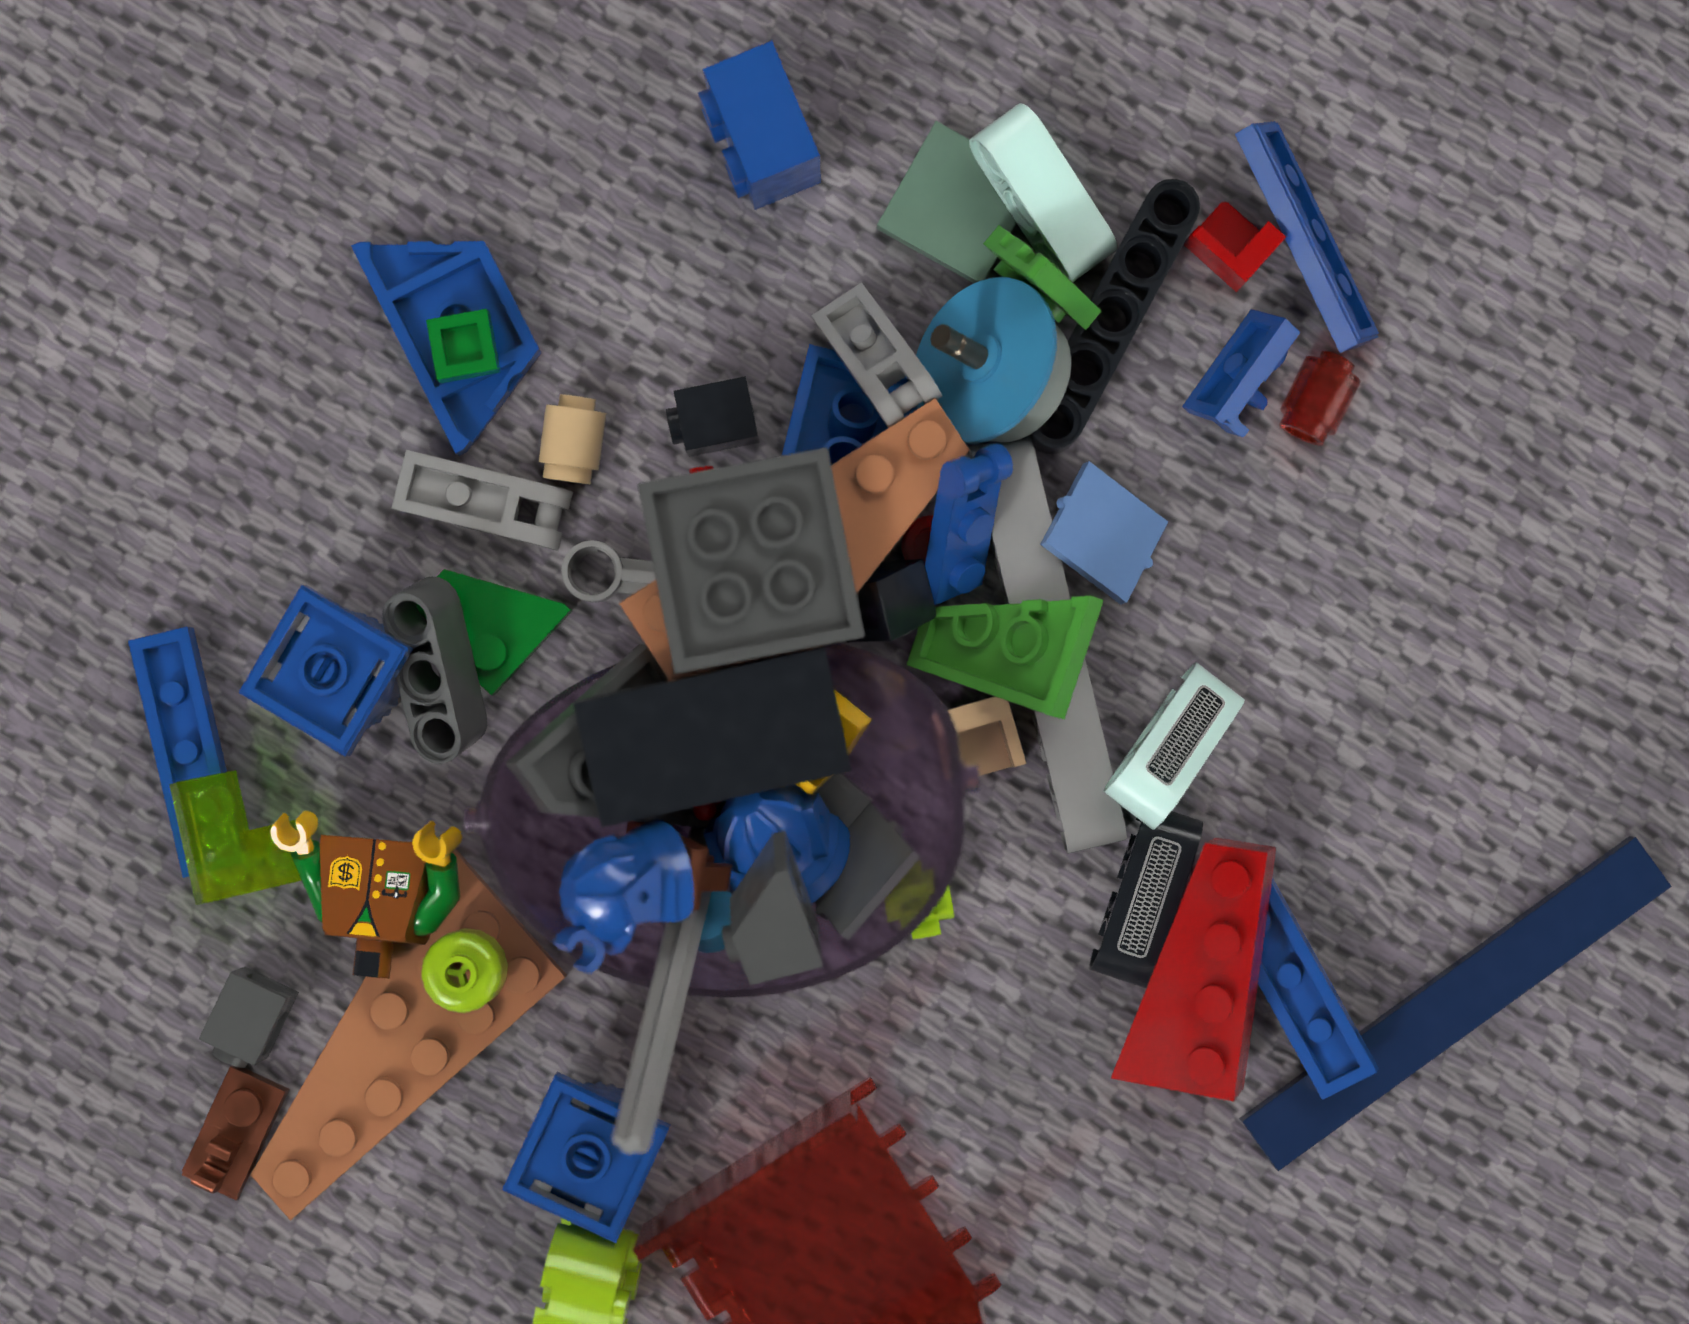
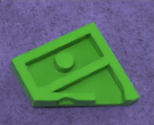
M1000 225L983 243L1001 260L994 270L1001 277L1020 280L1037 290L1048 303L1054 320L1057 323H1060L1067 315L1086 330L1101 313V310L1049 259L1039 252L1036 255L1032 252L1033 249L1025 242L1013 236Z

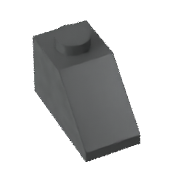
M785 831L774 833L730 897L731 924L722 927L727 956L731 963L741 962L750 986L823 967L820 926Z

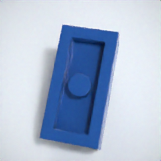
M1251 309L1182 407L1190 414L1215 422L1230 434L1244 437L1249 429L1240 422L1239 414L1246 404L1260 410L1265 409L1268 401L1258 390V387L1263 381L1266 382L1271 373L1281 366L1286 359L1288 349L1298 337L1300 331L1284 317Z

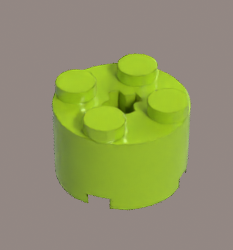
M561 1218V1223L557 1224L553 1234L540 1287H543L542 1302L546 1303L545 1308L535 1307L533 1324H628L626 1315L630 1299L635 1300L643 1263H640L645 1243V1235L636 1234L632 1230L622 1229L617 1242L614 1243Z

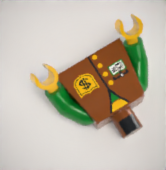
M303 811L297 817L296 827L298 830L291 826L289 816L286 813H282L272 825L271 838L280 849L291 852L290 855L316 916L322 922V929L325 935L357 939L352 975L390 979L394 942L425 945L431 933L438 930L460 900L457 858L453 854V850L460 845L463 836L456 827L451 826L441 835L440 840L435 834V822L430 821L414 835L413 842L321 835L319 843V841L311 839L318 828V818L311 811Z

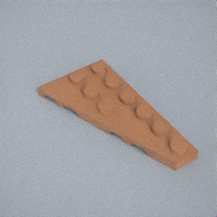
M936 398L831 465L856 594L936 494L942 465L952 459L966 456L970 451ZM652 581L619 603L668 679L772 657L767 656L675 674L657 581Z
M457 849L453 850V854L457 858L460 886L459 902L438 930L431 933L425 945L394 942L390 979L365 977L250 1174L290 1221L567 976ZM464 928L482 930L494 937L504 949L508 963L506 982L500 993L482 1008L467 1013L448 1011L435 1004L425 991L421 977L423 959L430 946L450 932ZM455 962L453 968L460 969L463 963ZM468 969L465 974H466L467 979H468V981H469V979H470V970Z

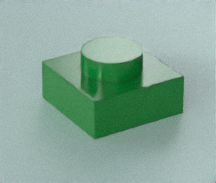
M487 309L426 320L438 382L447 383L501 373L491 315Z

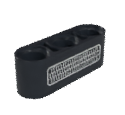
M1173 811L1154 830L1136 818L1141 824L1137 836L1133 834L1130 836L1117 878L1122 879L1118 893L1112 891L1098 935L1103 936L1099 950L1093 948L1089 970L1147 988L1176 916L1203 831V821Z

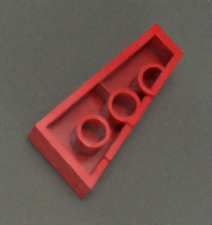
M1214 838L1204 844L1110 1079L1233 1102L1242 1092L1247 1069L1276 847L1222 838Z

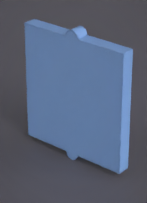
M1088 461L1082 464L1067 495L1057 499L1056 504L1059 510L1040 545L1121 605L1128 602L1143 570L1152 567L1153 560L1151 555L1168 521Z

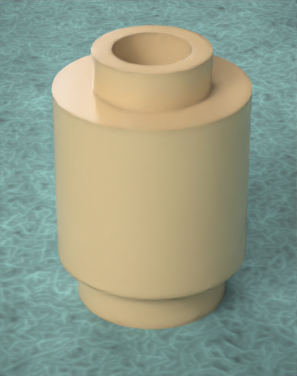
M560 394L558 406L546 405L539 462L544 463L543 478L591 485L592 471L599 470L606 413L594 411L596 399Z

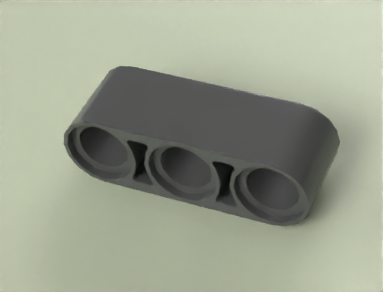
M429 576L393 595L385 603L382 617L385 632L413 648L396 677L411 741L415 750L424 759L432 763L443 764L452 761L485 734L487 714L458 594L449 582L440 577ZM417 604L424 609L427 619L419 613ZM431 663L439 670L441 677L433 671ZM445 722L452 727L454 734L448 730Z

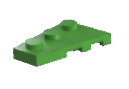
M1090 595L1071 597V600L1059 601L1035 599L1022 600V603L991 605L980 603L935 607L936 617L919 626L906 665L1065 720L1104 600Z

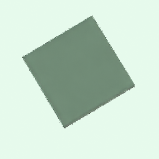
M935 121L880 218L877 230L968 281L976 283L986 279L997 260V257L983 243L998 225L1012 233L1017 222L973 156L969 144L970 139Z

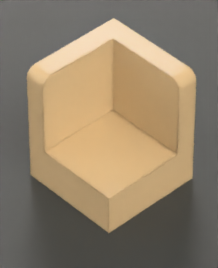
M993 696L945 710L965 778L971 779L1005 768L1026 764L1009 701Z

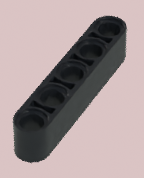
M1165 179L1155 184L1140 206L1090 299L1098 308L1102 305L1111 304L1121 309L1126 317V327L1119 332H1110L1102 328L1096 318L1086 330L1079 324L1076 325L1067 341L1071 359L1084 357L1091 360L1098 371L1097 382L1092 385L1082 386L1069 378L1065 394L1056 409L1062 412L1069 421L1070 429L1068 436L1062 439H1051L1045 436L1039 428L1030 434L1033 446L1038 451L1046 454L1061 453L1068 449L1082 433L1197 220L1200 211L1199 197L1195 189L1187 182L1179 179ZM1160 200L1175 202L1182 211L1183 221L1177 225L1162 223L1154 213V203ZM1133 252L1146 254L1154 264V275L1143 279L1134 277L1125 266V256Z

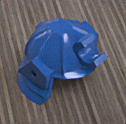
M793 784L728 799L722 807L720 816L710 820L703 835L710 855L715 857L714 863H728L732 865L728 891L733 894L772 834L785 831L812 904L834 885L846 865L850 850V832L847 826L839 819V816L830 813L819 793L807 796L800 787Z
M659 819L650 820L643 825L632 828L623 836L616 838L615 835L596 839L567 860L561 878V888L558 892L561 898L564 918L570 921L573 926L562 929L557 934L553 944L560 950L572 952L575 945L581 941L583 952L573 965L578 971L591 974L601 966L605 952L609 955H615L624 951L632 939L637 923L678 922L689 917L694 907L693 874L686 847L677 831L665 821Z

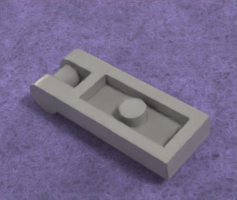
M862 282L811 315L824 337L888 428L905 418L903 414L920 403L926 404L934 398L938 400L942 397L939 388L926 368ZM904 377L908 379V382L890 394L886 390Z
M406 450L391 509L558 551L563 533L557 531L562 510H569L573 492ZM523 499L539 503L534 525L517 521Z

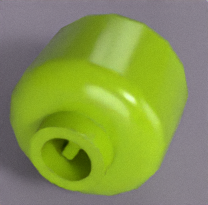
M464 928L444 935L430 946L423 959L421 977L425 991L435 1004L448 1011L467 1013L482 1008L500 993L506 982L508 963L504 949L494 937L482 930ZM455 962L463 963L460 969L453 968ZM468 969L470 970V979H469V981H468L467 976H466V974H465Z

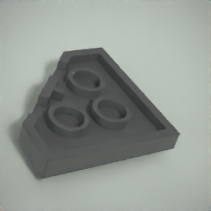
M646 644L636 646L577 700L669 679ZM572 703L505 764L541 813L599 818ZM723 800L717 806V812L712 819L720 816L722 807L727 800ZM693 807L634 820L636 822H648L659 819L670 825L707 828L710 820L701 821L694 816Z

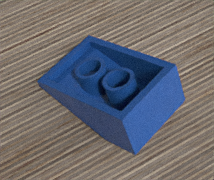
M809 344L781 456L827 447L830 463L833 465L888 429V427L836 352ZM904 377L886 390L890 394L908 382V379ZM917 406L903 414L904 417L916 411Z

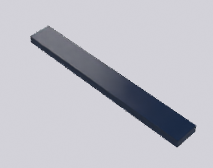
M1629 836L1359 1031L1379 1067L1377 1073L1322 1100L1305 1070L1239 1119L1277 1171L1281 1170L1672 886L1638 839Z

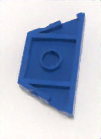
M432 241L407 242V245H373L371 242H357L351 247L455 454L461 456L467 453L542 353L485 241H455L452 244H435ZM487 309L491 315L501 373L447 383L438 382L426 320Z

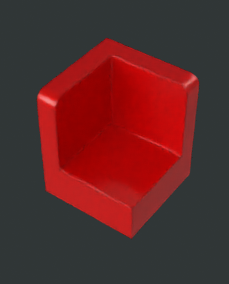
M1223 201L1201 225H1198L1183 245L1234 291L1238 292L1284 241L1286 236L1269 221L1261 230L1257 229L1231 204Z

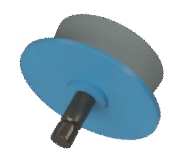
M1007 277L981 280L953 296L939 310L927 327L916 354L942 394V397L937 400L965 444H976L988 440L993 442H1011L1035 432L1052 416L1059 406L1067 389L1071 372L1070 348L1064 333L1055 324L1048 303L1037 290L1028 284ZM923 402L917 405V409L925 404Z

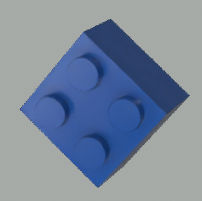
M773 41L703 69L707 89L698 92L703 107L701 110L714 142L717 143L726 139L728 147L721 151L726 162L724 164L737 198L749 195L754 209L757 210L821 183L820 154Z

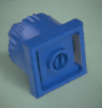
M301 585L238 693L341 755L351 756L365 730L375 723H380L382 718L389 716L392 708L398 705L400 691L396 677L413 648L386 633L384 625L380 624L376 618L368 617L364 613L349 611L311 587Z
M557 1072L502 1190L616 1243L671 1124L657 1118L651 1148L645 1153H624L612 1141L624 1088H616L612 1083L605 1085L599 1081L595 1084L590 1082L583 1084Z

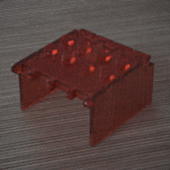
M871 1077L859 1082L666 1205L663 1212L643 1224L632 1250L637 1259L641 1261L661 1248L674 1269L694 1258L698 1265L686 1272L680 1279L706 1321L727 1310L730 1317L720 1324H987L982 1300L994 1293L1002 1285L995 1273L989 1274L973 1284L954 1253L972 1239L967 1228L961 1227L944 1238L921 1201L939 1187L933 1175H930L912 1186L888 1149L907 1135L905 1130L898 1123L879 1135L859 1101L868 1097L877 1089Z

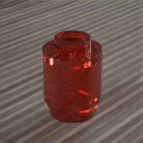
M1322 351L1319 357L1306 356L1280 408L1284 415L1279 427L1302 441L1323 446L1328 435L1336 434L1361 383L1360 379L1352 373L1355 365L1348 359L1329 351Z

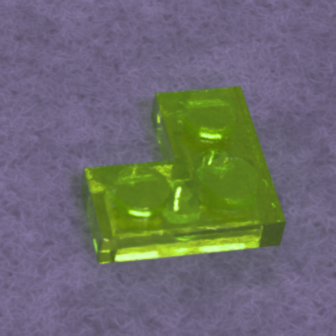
M236 770L175 782L169 785L196 905L301 881L290 855L291 852L280 849L271 838L272 825L249 830ZM296 820L290 821L291 826L298 830Z

